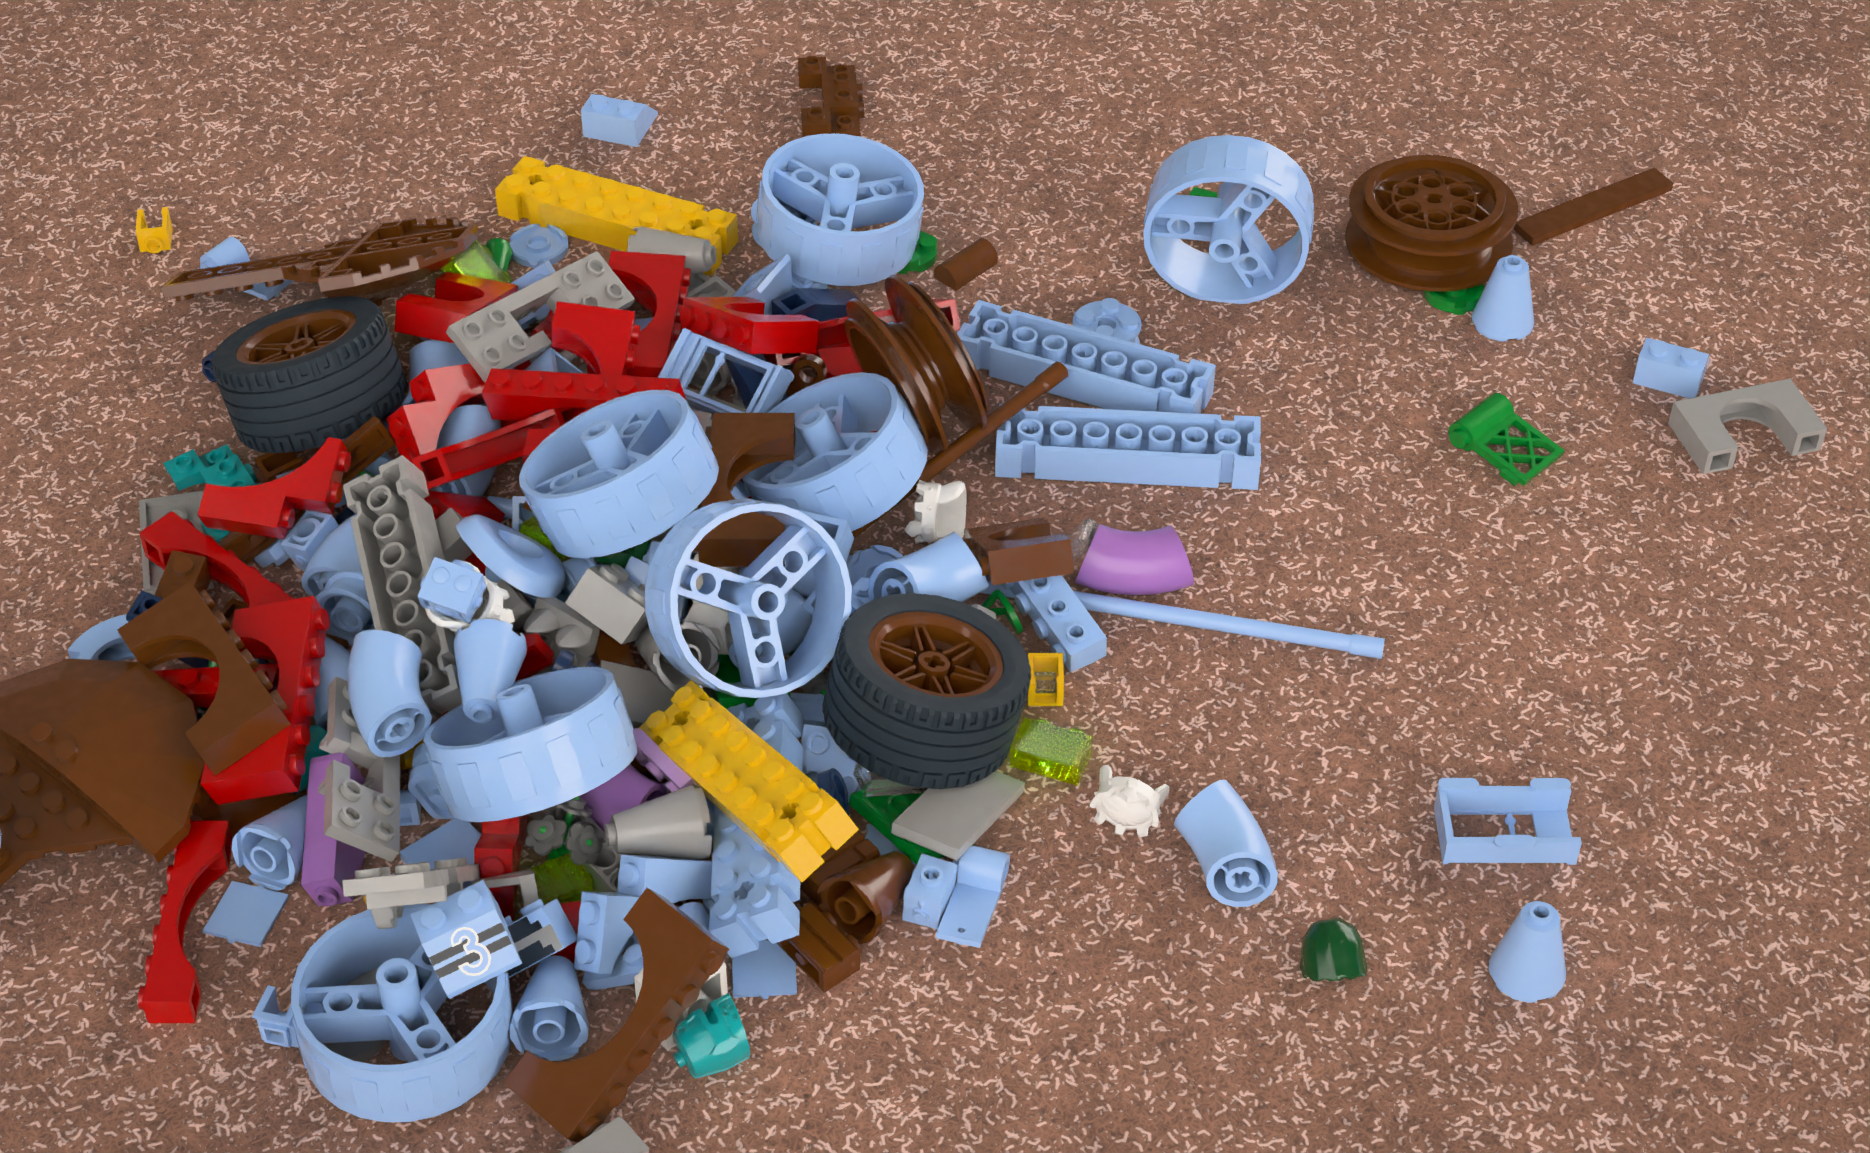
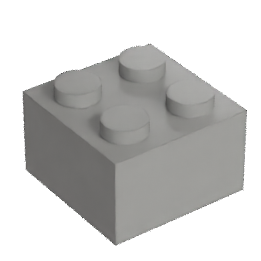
M615 563L588 568L565 602V604L620 644L636 641L640 633L649 626L645 612V585L640 584L638 586L628 579L630 573Z

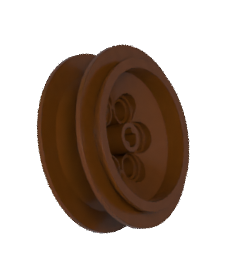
M1414 155L1393 159L1370 168L1353 184L1349 195V208L1352 216L1346 227L1345 242L1353 259L1367 272L1383 281L1417 291L1441 292L1467 289L1487 282L1497 262L1503 257L1512 255L1513 239L1511 232L1518 218V203L1512 190L1500 178L1470 162L1440 155Z
M891 275L885 280V290L897 323H886L878 318L863 302L853 298L846 304L848 319L844 323L845 332L862 372L881 375L888 378L895 385L917 421L927 449L936 455L940 451L948 449L947 438L941 420V411L945 408V404L967 428L971 429L977 424L983 431L987 428L986 412L989 409L988 398L970 355L940 308L917 284L913 282L907 283L899 276Z

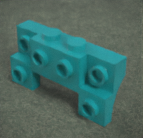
M228 444L200 457L192 449L163 463L166 472L171 476L178 491L205 483V486L206 484L227 487L259 485L255 484L257 478L250 464L243 465L237 454L232 452ZM202 521L200 522L204 533L211 535L217 543L231 532L207 528Z

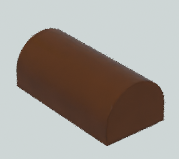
M979 238L935 267L934 278L957 291L998 263L997 252L988 240Z

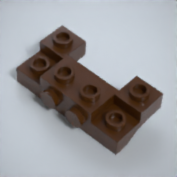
M808 56L806 58H798L799 89L822 88L823 108H801L802 137L817 134H847L861 137L859 118H864L862 84H857L855 65L838 64L827 66L826 57Z

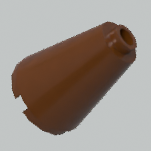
M892 851L826 878L818 888L817 895L821 892L822 900L818 905V909L821 912L826 910L831 913L838 929L843 934L846 932L858 939L859 945L870 942L880 933L903 898L904 890L910 882L914 865L911 859L903 853Z

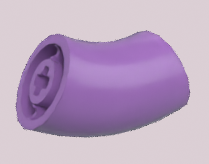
M1100 524L1075 583L1113 594L1153 595L1176 591L1194 585V578L1182 542L1171 525L1150 531L1134 532L1113 529Z
M629 764L623 771L607 782L579 797L586 800L585 806L593 809L591 818L605 833L604 826L610 823L611 815L666 795L667 791L663 784L649 779Z

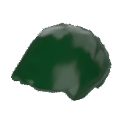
M1340 917L1318 920L1312 923L1302 938L1300 969L1303 978L1309 977L1312 981L1317 982L1321 980L1341 981L1344 978L1352 980L1357 977L1366 976L1367 962L1363 941L1356 927Z

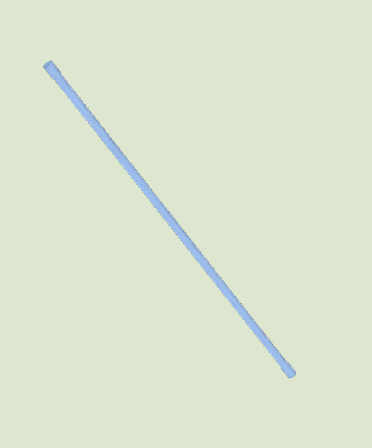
M488 496L487 499L505 513L504 518L512 519V499ZM848 555L847 561L852 557V555ZM989 582L988 588L980 592L991 595L992 592L998 589L1005 597H1015L1010 588L1006 590L1001 584L991 585ZM1074 591L1084 607L1090 611L1349 652L1353 655L1382 659L1385 638L1360 634H1342Z

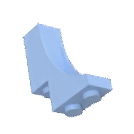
M621 854L617 893L582 891L574 969L597 974L612 973L622 948L634 933L623 919L646 888L664 896L671 903L688 899H710L712 861Z

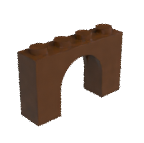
M1044 518L964 529L965 539L963 541L982 568V576H985L991 585L1074 573L1071 539L1065 534L1051 535L1050 524Z

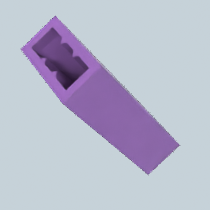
M338 752L311 758L301 886L318 906H332L353 901L354 896L344 897L342 880L355 879V871L361 870L365 855L363 850L324 835L325 796L318 793V787L326 778V768L334 759L350 766L351 780L358 782L360 785H363L365 782V778L345 752L343 754Z

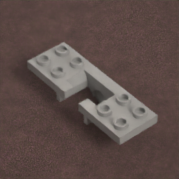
M596 251L455 322L448 327L446 333L486 383L491 368L512 369L527 360L532 363L551 346L552 342L543 330L528 337L517 323V321L527 316L531 311L535 313L541 306L547 304L552 312L555 313L557 301L624 310L632 306L635 298L599 252Z
M336 676L328 689L327 734L320 742L319 749L331 754L338 752L343 754L345 752L352 763L369 769L364 784L360 785L358 782L350 779V766L333 759L326 768V778L318 787V793L325 796L324 835L392 862L400 852V755L378 757L369 750L352 713L348 694V681Z
M467 858L434 861L435 869H430L429 862L396 865L395 873L392 874L390 867L356 870L355 879L342 880L344 897L366 895L367 909H371L377 928H395L398 918L402 917L403 906L448 901V896L463 890V882L480 879L479 864L467 865Z

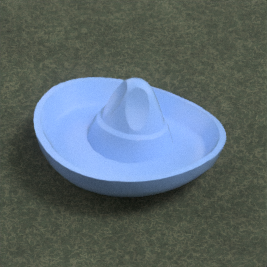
M477 514L465 517L456 524V529L464 542L486 565L485 576L488 580L498 583L502 579L524 593L541 598L555 597L560 594L565 582V571L561 560L551 550L534 539L482 515Z

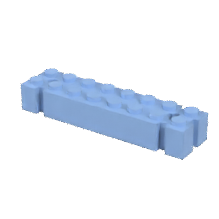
M981 300L977 301L970 312L969 323L964 322L960 328L961 330L957 332L977 371L980 368L989 370L990 377L1027 386L1034 381L1037 375L1058 361L1066 367L1068 377L1047 393L1104 409L1201 414V409L1205 410L1213 395L1216 368L1214 364L1191 359L1189 363L1179 361V355L1014 309L1011 314L1002 312V306Z
M1038 406V411H1025L1024 408L997 430L995 477L1021 478L1022 473H1035L1034 479L1218 488L1219 482L1231 483V489L1258 490L1261 466V417L1234 415V421L1221 420V415L1054 406Z
M787 693L758 698L754 706L751 707L743 703L727 709L802 771L803 746L797 738L802 737L803 714ZM715 806L711 897L716 903L710 908L709 932L729 948L727 954L731 958L759 949V941L765 939L774 944L798 936L800 930V911L793 902L800 900V881L781 862L773 858Z

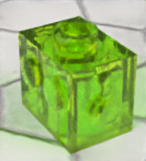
M570 853L529 868L534 872L539 899L541 898L544 905L556 898L559 903L581 901L582 891L594 892V880L591 873L586 871L583 864H574Z

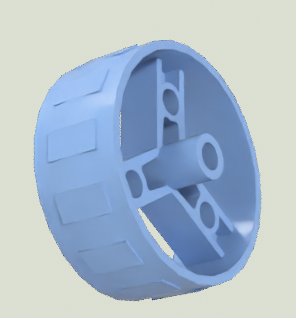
M847 134L805 136L781 146L766 161L762 171V180L759 184L756 215L757 236L762 248L773 261L788 254L791 258L792 273L801 278L835 286H858L875 283L896 274L912 259L921 228L924 209L922 207L924 185L919 172L909 160L880 142ZM781 200L820 222V226L810 224L792 215L778 201ZM897 221L880 229L852 231L854 228Z
M1222 135L1192 141L1175 150L1164 160L1154 176L1143 222L1145 224L1143 231L1145 251L1150 263L1160 277L1173 288L1199 300L1248 304L1267 299L1290 285L1305 265L1309 244L1312 241L1314 224L1313 192L1309 179L1301 167L1285 152L1260 140L1243 136ZM1223 182L1218 188L1217 198L1177 194L1188 187L1202 183ZM1276 198L1291 212L1298 223L1299 230L1283 246L1272 251L1254 222ZM1181 239L1210 241L1209 254L1189 246Z
M864 372L843 374L822 380L802 389L768 412L795 413L796 446L794 460L779 461L761 466L749 472L742 480L753 500L779 503L793 509L847 520L851 531H854L883 515L911 490L925 467L928 449L919 430L920 427L906 401L888 378L875 373Z
M648 390L617 397L597 405L559 427L545 438L529 455L522 466L519 482L525 494L526 502L555 549L565 556L584 559L602 557L632 548L663 533L680 522L697 508L710 493L716 483L719 467L711 449L712 446L688 402L679 393L670 390Z
M735 499L712 503L693 511L674 525L661 541L650 563L645 583V612L650 633L664 657L676 670L698 685L737 697L765 698L781 695L809 682L834 657L842 626L849 618L852 609L850 577L846 562L836 542L821 525L806 514L773 502ZM760 511L773 516L788 527L740 575L689 559L691 552L708 532L723 521L743 513ZM788 553L790 559L789 564L786 568H784L783 559L784 556ZM813 568L816 581V604L812 622L803 642L787 661H784L776 618L784 610L786 603L785 594ZM768 572L774 575L770 583L759 581ZM701 574L703 576V585L697 590L695 585L696 579ZM678 596L728 612L741 682H722L706 671L692 655L682 635L679 623ZM747 617L756 618L758 628L756 633L751 632ZM761 643L762 652L761 655L758 658H756L755 650L757 646Z
M599 667L562 669L515 681L511 688L496 695L495 699L500 715L495 720L486 723L475 722L465 715L461 704L435 721L425 732L423 739L430 767L449 813L453 818L466 822H488L509 819L561 804L607 782L623 771L637 754V744L632 732L634 729L621 690L617 686L613 674L609 670Z
M431 904L403 906L402 917L398 918L395 928L378 929L371 909L348 917L326 931L309 948L297 967L291 986V1009L294 1017L292 1022L304 1066L307 1068L309 1078L322 1096L339 1109L357 1117L380 1122H413L441 1115L461 1106L480 1093L498 1074L508 1056L511 1045L509 1025L513 1014L508 973L504 972L484 982L494 994L493 1001L481 1022L459 1042H454L435 1014L448 996L421 944L411 918V914ZM378 968L376 972L377 984L345 986L360 975ZM389 1040L393 1056L399 1060L408 1061V1063L374 1065L353 1061L332 1052L322 1043Z

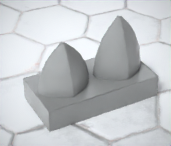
M537 597L534 612L528 616L524 624L525 633L546 634L556 640L559 648L571 649L585 658L594 654L600 628L555 597Z

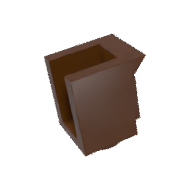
M295 452L265 453L254 459L258 472L255 473L257 483L263 484L276 480L277 475L299 468L304 462L301 457H296Z

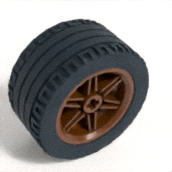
M357 296L321 298L299 303L263 316L227 337L217 347L211 361L212 371L239 440L248 448L264 453L296 452L320 447L328 437L346 438L373 416L381 420L394 410L403 399L407 387L399 357L380 307L369 299Z
M906 593L884 596L871 600L856 609L842 626L822 704L824 722L835 743L847 756L872 773L893 782L920 788L946 789L963 787L988 777L1007 758L1030 686L1031 667L1026 652L1017 638L1002 623L977 608L937 595Z

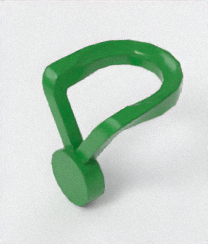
M998 589L992 592L981 606L995 612L996 616L1004 614L1017 635L1024 632L1018 616L1004 594ZM997 599L1000 600L1004 607L989 609Z

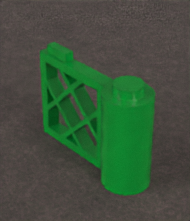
M1500 393L1489 395L1451 424L1448 430L1450 441L1454 447L1464 449L1465 451H1475L1500 470L1499 475L1514 486L1518 483L1523 486L1526 485L1565 452L1563 448L1514 413L1510 400ZM1514 426L1524 434V437L1509 436L1508 430ZM1489 444L1504 445L1505 453L1494 452L1487 446ZM1511 446L1526 447L1527 455L1512 454ZM1533 447L1544 448L1551 454L1549 456L1534 455ZM1513 463H1528L1530 471L1523 474L1513 466Z

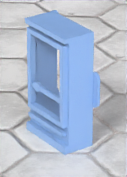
M683 328L658 378L680 379L689 406L698 409L699 412L711 413V418H713V413H744L705 397L718 369L725 363V359L764 374L745 413H768L780 404L789 384L794 379V374L782 366L733 349L693 333L686 328ZM705 352L716 355L715 364L700 394L687 390V387Z
M1441 778L1438 782L1434 812L1442 863H1567V865H1576L1582 842L1581 837H1572L1567 814L1571 795L1570 781L1565 778H1534L1530 781V786H1479V782L1474 778ZM1451 815H1506L1505 823L1508 825L1510 835L1454 837ZM1512 815H1532L1536 837L1516 835L1514 827L1516 819Z

